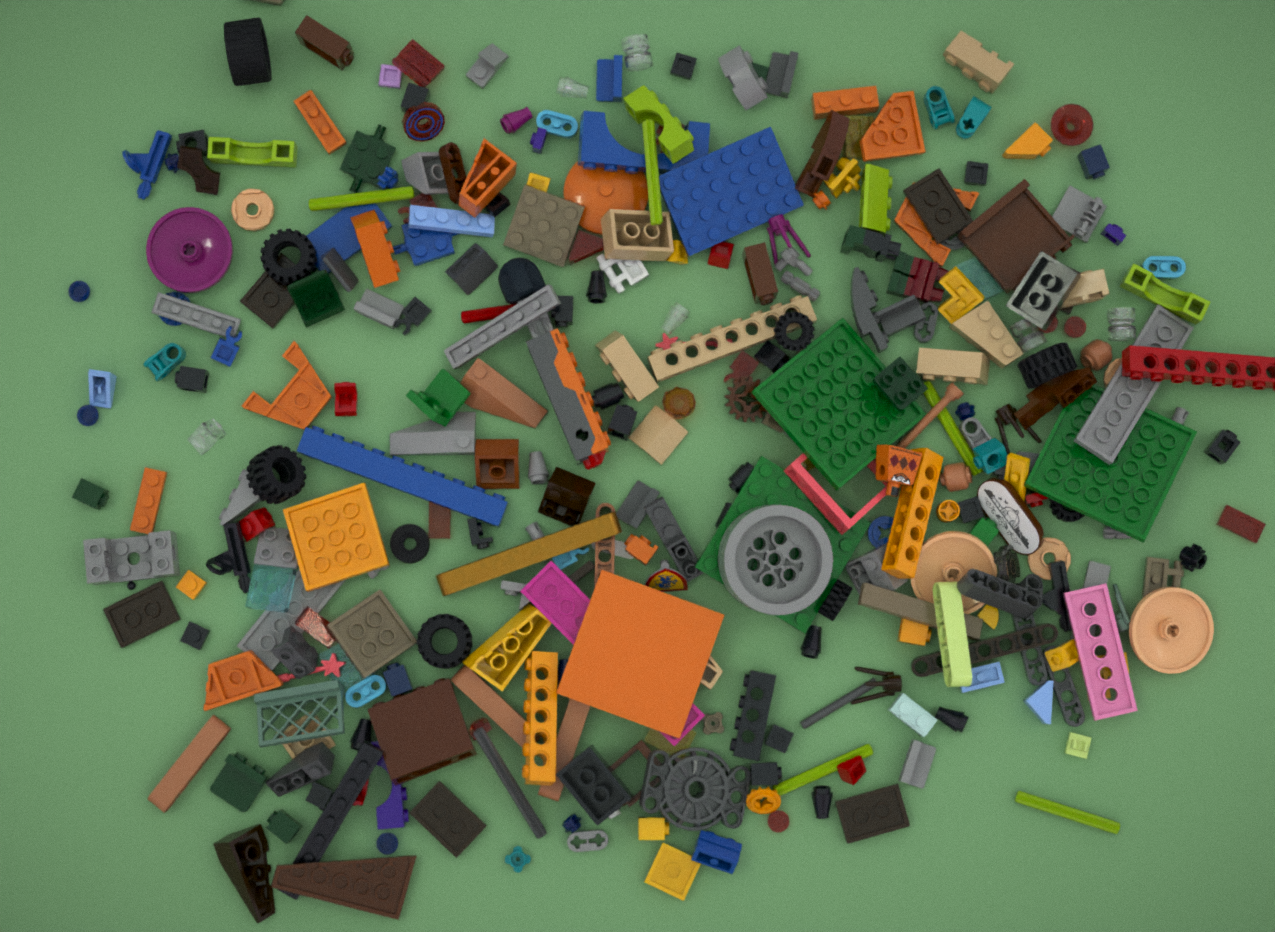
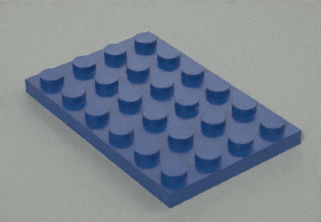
M771 127L659 175L660 193L687 256L694 255L768 222L774 216L786 214L804 206L798 190L795 189L796 185Z

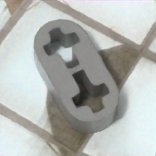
M602 830L574 832L567 839L568 847L574 852L601 850L608 844V836ZM596 834L605 837V841L601 843V846H597L596 842L589 843V839L596 838ZM574 836H579L581 840L586 839L587 843H581L580 848H575V845L571 844V840H574Z

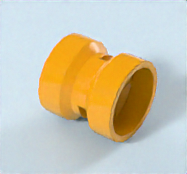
M945 500L936 508L937 518L945 523L955 520L960 513L958 504L953 500Z

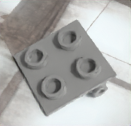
M1069 186L1052 217L1064 231L1087 243L1107 206L1102 203L1103 200L1101 198L1095 197L1094 199Z
M272 527L263 531L259 535L254 564L272 566L273 568H291L292 570L299 568L289 530Z

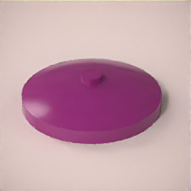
M185 207L165 214L156 222L147 239L146 256L151 271L165 286L182 293H197L213 287L225 276L233 258V243L229 231L218 217L204 209Z

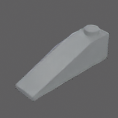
M456 412L446 427L429 420L390 433V455H475L476 412Z

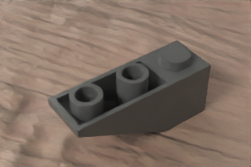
M320 742L302 751L269 778L266 784L278 797L283 796L331 774L335 755L323 742Z

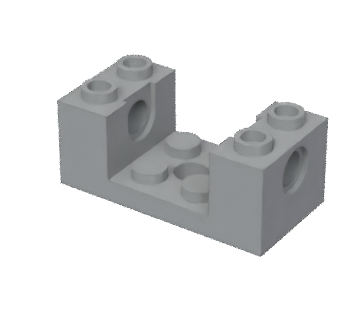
M173 531L151 532L145 536L118 539L97 538L83 540L88 584L100 585L180 576L177 537ZM136 552L140 556V561L136 565H132L129 563L128 557Z

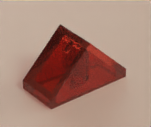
M579 230L568 258L570 265L603 251V238Z

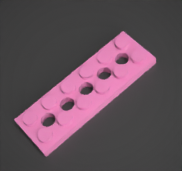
M1107 583L1063 593L1094 721L1138 711ZM1087 603L1095 606L1096 610L1092 616L1087 615L1084 611ZM1093 624L1098 625L1101 629L1100 635L1097 637H1093L1089 632ZM1099 645L1103 646L1106 650L1103 658H1098L1094 652L1095 648ZM1103 667H1108L1111 671V676L1106 680L1100 676V670ZM1108 688H1112L1116 692V697L1112 701L1107 700L1105 697V691Z

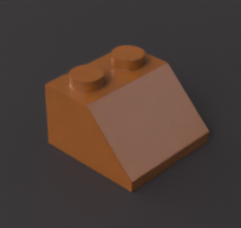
M476 439V486L483 489H519V439Z

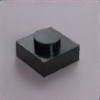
M676 53L670 74L691 80L697 58Z
M967 161L964 184L985 186L988 164Z
M499 192L484 209L493 217H496L511 204L509 199Z
M977 496L957 503L960 508L959 515L963 524L984 517Z
M189 621L180 641L201 650L210 630Z

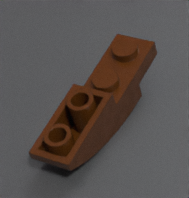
M833 110L830 111L811 146L814 151L796 182L795 189L814 198V192L817 193L823 180L828 182L845 142L849 118Z
M1089 367L1058 376L1027 394L1026 397L1029 402L1015 412L1014 416L1020 426L1026 430L1046 413L1050 412L1056 405L1060 404L1065 408L1074 402L1077 397L1090 389L1097 380Z

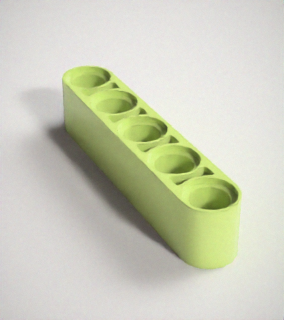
M957 581L935 582L933 585V600L945 684L947 687L970 686L972 683V669L962 597L957 589Z

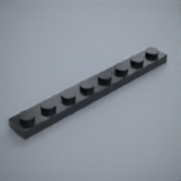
M364 740L292 864L319 862L380 760L384 752L383 750ZM277 889L295 900L299 897V894Z

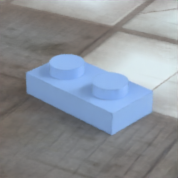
M1000 662L971 668V685L962 686L960 689L961 693L1005 683Z

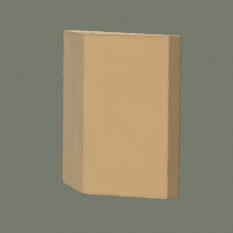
M655 405L628 439L662 465L688 434V431L673 417Z
M316 715L314 718L318 720L320 723H322V721ZM308 716L301 717L295 723L301 726ZM312 720L304 730L308 733H313L319 725ZM290 724L283 734L287 737L293 736L298 728ZM331 736L282 744L292 759L305 749L320 742H323L328 749L336 746Z

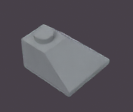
M417 152L401 160L406 181L423 194H448L439 152Z

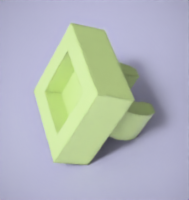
M1069 732L1064 753L1087 759L1092 738Z

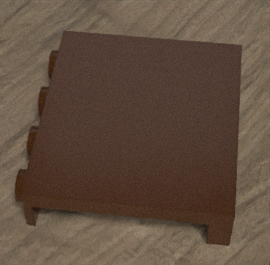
M1025 179L965 227L957 236L1006 294L1012 290L1015 292L1041 251L1056 259L1055 254L1059 251L1064 253L1072 246L1071 241L1075 237L1074 235L1069 237L1028 190L1030 184Z
M449 678L438 679L430 686L417 687L409 694L396 695L393 697V700L375 703L372 708L367 709L380 749L384 751L382 755L390 779L395 786L477 755L457 701L453 684Z

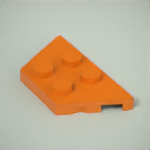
M248 650L208 664V681L205 690L207 693L203 709L207 711L280 687L284 684L252 650Z

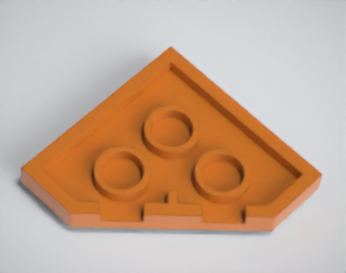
M914 91L893 93L859 141L863 162L925 153Z

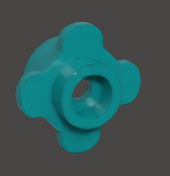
M520 846L514 847L513 852L505 857V862L510 864L517 873L521 872L522 867L531 861L530 855H526Z

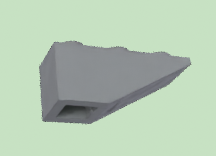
M245 469L242 470L238 481H240L238 488H234L229 496L231 502L228 508H224L219 516L221 520L220 525L222 526L232 523L261 502L259 496H255L252 493L254 491L253 488H249L248 484L250 481L246 478L249 472Z

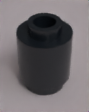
M618 382L615 384L609 383L593 390L595 395L592 396L595 407H600L601 410L619 403L624 398Z
M746 462L744 465L741 464L728 478L731 482L728 486L738 494L754 466L749 462Z

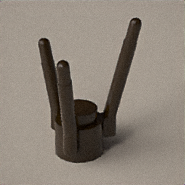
M1007 404L995 411L998 416L995 418L1007 454L1010 453L1003 422L1005 426L1012 424L1019 436L1024 438V434L1016 423L1017 419L1014 416L1017 410L1012 408L1011 404ZM1031 427L1026 429L1038 443H1041V439Z
M855 667L856 671L885 676L882 677V681L866 682L865 685L882 686V689L886 691L851 701L852 705L885 696H894L895 692H901L902 681L900 675H894V672Z

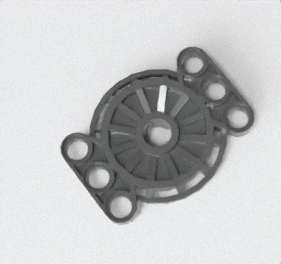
M690 747L682 749L670 757L663 750H653L647 759L639 805L647 813H655L660 810L667 821L685 830L699 831L708 829L720 820L725 827L736 829L743 821L751 773L748 768L740 765L734 766L730 770L729 766L719 755L704 748ZM696 751H702L708 754L706 757L697 755ZM690 752L689 756L680 759L677 757L683 753ZM658 753L664 757V761L660 766H656L653 761L654 756ZM713 757H715L722 764V766L713 760ZM742 769L745 773V778L738 782L735 779V773ZM653 775H657L660 779L659 785L655 788L649 784V780ZM696 781L698 787L702 788V791L691 796L689 786L692 782ZM734 791H738L741 795V799L737 803H733L731 800V794ZM649 797L655 799V806L652 809H647L645 806V801ZM667 812H670L677 818L676 822L668 816ZM734 812L737 820L734 824L730 825L727 822V816L729 813ZM711 820V822H709L708 824L700 826L701 823L708 822ZM685 821L693 823L694 827H686L681 824Z

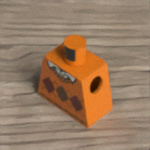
M877 445L875 478L878 481L887 483L885 495L898 497L900 486L913 485L923 453L892 445Z

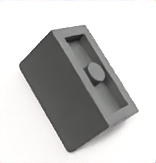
M790 51V55L778 52L772 53L766 79L768 88L765 90L767 94L788 98L798 52Z
M475 243L445 273L458 284L465 294L469 295L498 268V265L483 248Z
M915 295L875 313L887 337L927 319Z
M637 481L617 511V518L637 530L647 514L644 506L655 501L660 492L648 487L641 481Z

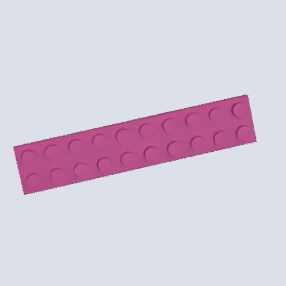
M550 561L520 592L574 645L590 599ZM692 704L680 739L663 732L660 733L675 746L705 715Z

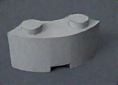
M739 45L718 58L725 77L732 83V90L745 110L768 98L765 90L768 88L762 77H758L752 65V62H754L748 51L744 52Z

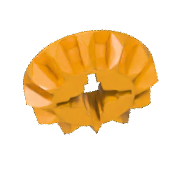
M760 786L758 790L751 789L750 794H747L746 797L747 807L752 812L758 814L772 813L781 804V796L778 795L776 789L771 790L769 786L765 789H762ZM763 797H766V798H767V799H764V801H762V803H760V800L763 799Z

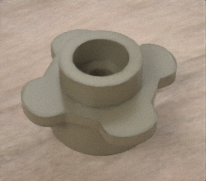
M716 712L713 715L704 714L705 716L702 718V721H704L703 732L706 735L712 732L720 734L724 731V726H722L723 715L720 712Z

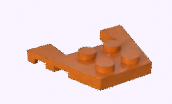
M953 188L966 210L970 212L979 193ZM905 197L894 222L934 262L940 263L939 267L942 268L951 249L942 244L937 245L931 239L930 233Z
M293 341L282 357L299 369V371L272 404H269L253 391L242 404V407L254 413L305 430L330 401L332 396L298 344Z

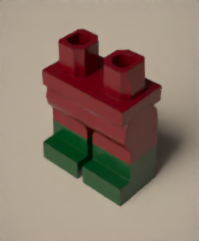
M899 251L886 293L903 298L915 295L923 303L929 301L941 302L944 290L934 288L933 285L935 281H939L949 271L939 267L940 263L917 258Z

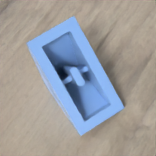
M89 369L90 406L111 409L117 376L111 372Z
M1050 680L1040 685L1023 700L1043 724H1051L1054 681Z

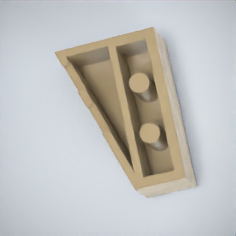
M1104 269L1081 272L1080 279L1060 309L1099 301L1110 294Z
M919 348L916 373L922 377V380L935 381L936 378L950 383L960 381L966 384L987 385L990 359L983 352Z

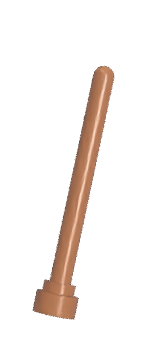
M951 382L944 392L946 395L896 447L905 449L951 401L959 400L964 393Z

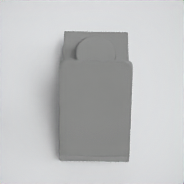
M491 43L479 52V59L467 72L466 77L481 89H484L509 56Z
M502 580L500 589L505 590L506 595L517 596L518 592L521 593L520 591L527 584ZM521 594L519 610L531 603L523 594Z

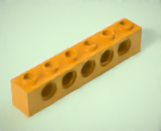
M926 447L911 449L912 451L923 453L913 485L901 487L881 567L882 571L898 579L915 577L944 457Z
M532 651L524 662V669L528 670L527 678L524 680V691L527 692V700H524L523 711L527 713V719L523 724V734L526 735V743L523 744L522 754L526 756V765L522 767V778H525V784L551 786L556 782L558 652ZM536 671L543 672L545 679L537 678ZM541 692L544 695V701H539L535 693ZM536 713H539L544 717L543 723H540L535 719ZM535 735H540L543 738V744L536 743ZM535 756L543 760V766L535 764Z

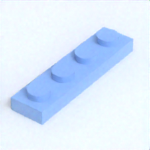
M410 205L408 228L493 237L495 217L491 214L479 213L474 218L466 211Z

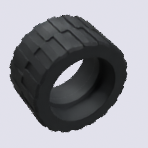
M261 18L225 22L224 41L234 85L243 86L270 82L272 79L270 56Z

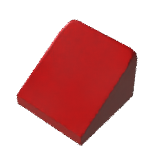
M723 241L712 246L708 264L728 269L734 244Z
M860 755L837 765L841 780L851 785H854L866 772Z

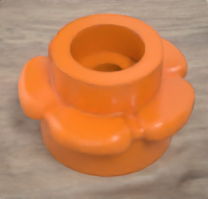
M822 190L817 194L814 192L815 198L812 200L819 210L821 208L827 210V207L831 204L828 197Z

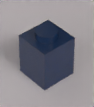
M1101 144L1083 150L1077 155L1086 179L1093 177V180L1102 178L1110 168Z
M399 662L387 666V671H384L383 674L392 697L414 689L405 665L400 666Z

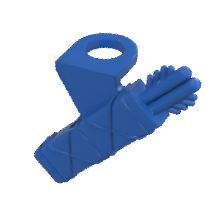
M159 130L156 132L149 154H132L127 150L122 152L127 165L136 173L141 172L140 179L143 180V183L139 185V190H137L139 199L145 200L150 195V190H152L151 183L155 184L172 139V135Z

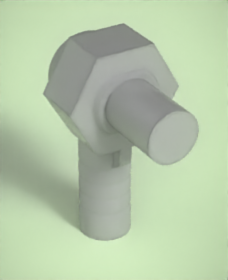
M786 247L781 252L783 258L774 265L777 270L781 271L790 264L793 267H798L806 276H809L813 271L804 261L798 259L800 254L794 247Z

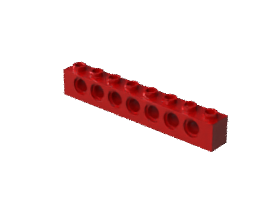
M1129 345L1122 351V376L1130 377L1131 380L1150 378L1154 382L1171 380L1172 383H1183L1188 381L1193 385L1212 383V386L1215 387L1232 385L1233 388H1244L1245 386H1250L1254 390L1273 388V391H1275V357ZM1144 361L1149 364V368L1144 365ZM1164 363L1169 365L1170 370L1165 367ZM1185 364L1189 366L1190 371L1185 368ZM1205 366L1210 369L1211 373L1207 372ZM1226 368L1230 370L1231 375L1226 372ZM1246 369L1251 373V376L1247 374ZM1266 371L1270 373L1271 378L1268 377Z

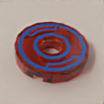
M423 102L416 107L415 105L410 107L402 119L406 135L410 139L420 142L436 137L442 131L445 124L444 115L439 106L429 102ZM422 119H428L425 124H419Z

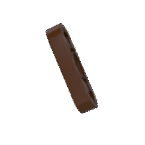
M449 142L440 147L439 157L449 197L453 203L459 204V193L466 180V174L458 146L453 142ZM452 168L457 172V178L453 176Z

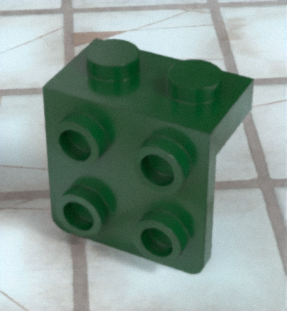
M327 270L316 271L312 275L296 280L287 286L288 292L296 304L306 328L345 310Z
M898 357L873 378V383L898 411L905 409L928 389L901 357Z
M237 752L236 754L230 753L225 759L227 763L211 785L210 791L241 812H246L269 776L265 774V769L257 764L252 766L246 762L248 758Z

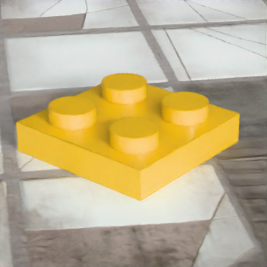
M662 842L644 882L684 901L701 863L692 861L691 855Z

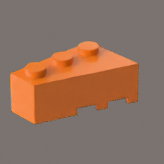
M484 138L460 191L458 205L475 218L515 176L517 163Z
M375 210L350 217L374 288L398 281L397 273L401 271L397 260H392L391 253H394L391 241H386L384 234L388 233L385 222H380Z

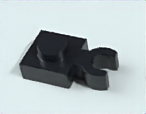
M414 297L401 312L405 318L396 321L394 327L397 329L402 324L406 325L403 335L407 336L411 331V325L414 324L419 327L432 310L417 297Z

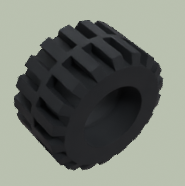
M287 228L286 231H282L280 229L277 230V234H270L269 240L265 239L264 248L261 247L260 252L262 256H260L264 270L275 282H280L282 285L287 286V284H292L296 280L310 276V273L315 271V263H317L316 250L307 236L301 234L300 231H292ZM290 246L298 248L301 252V257L294 267L282 268L278 265L277 257L282 249Z
M1064 342L1034 353L1018 363V368L1028 389L1037 388L1049 380L1074 371L1078 367L1068 344Z
M282 445L271 446L250 460V465L247 466L246 470L249 474L246 475V478L250 481L248 484L249 488H253L254 491L252 493L255 496L258 495L259 500H266L268 504H279L298 494L301 488L305 486V466H302V459L296 456L297 453L295 451L291 452L289 447L283 448ZM272 468L278 472L281 482L275 478Z
M438 614L430 617L428 621L422 624L417 634L419 654H421L426 662L437 668L449 669L458 666L469 656L473 644L469 627L464 621L450 614ZM440 629H450L457 636V646L449 654H440L433 648V635Z

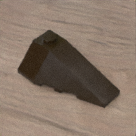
M261 824L231 833L213 843L220 864L255 921L260 923L275 913L273 888L269 883L268 873L271 872V866L267 863L266 853L269 851V846Z

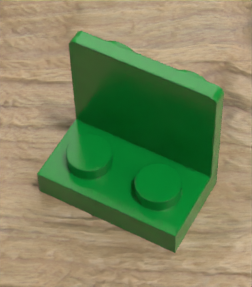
M441 369L424 392L420 391L418 393L410 389L406 397L432 421L446 427L470 396L471 392L447 370Z

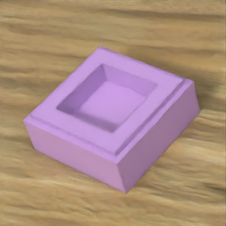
M381 64L379 87L400 89L403 67Z

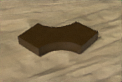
M180 145L177 168L186 171L192 176L196 192L217 195L220 172H216L206 165L202 157V149Z

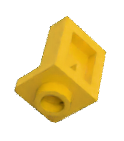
M1074 639L1068 640L1060 646L1045 652L1053 672L1068 668L1079 661Z

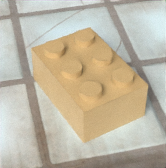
M609 209L601 218L605 259L665 261L674 252L670 213L662 212L663 222L661 225H651L650 211Z

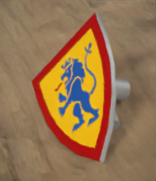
M661 560L660 569L651 574L645 581V586L662 592L688 590L686 578L680 572L669 568L668 560Z

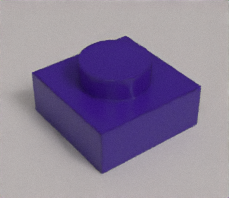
M538 127L537 133L533 132L530 140V145H533V152L542 153L547 137L546 129Z
M1110 223L1100 233L1117 246L1126 237L1121 227L1116 224L1111 225Z

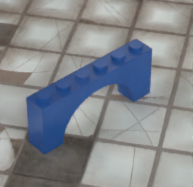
M583 111L580 119L578 166H583V169L595 170L596 167L604 168V171L616 172L619 169L625 170V173L638 174V171L646 172L645 155L624 148L612 137L606 124L604 112ZM689 121L685 125V130H689L694 138V141H692L694 151L674 164L664 153L657 154L659 173H666L707 155L709 151L710 123Z

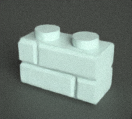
M900 693L888 709L889 712L908 727L914 729L921 737H925L937 722L935 717L904 693Z

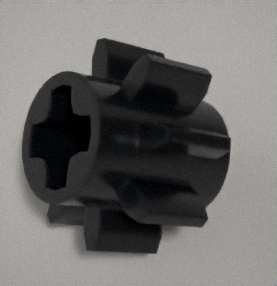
M1194 543L1192 547L1186 546L1180 552L1179 559L1182 561L1180 564L1191 572L1195 568L1201 569L1207 561L1206 551Z

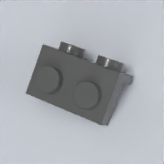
M292 626L285 629L282 643L272 648V653L297 679H301L315 671L319 654L313 646L307 643L303 635Z

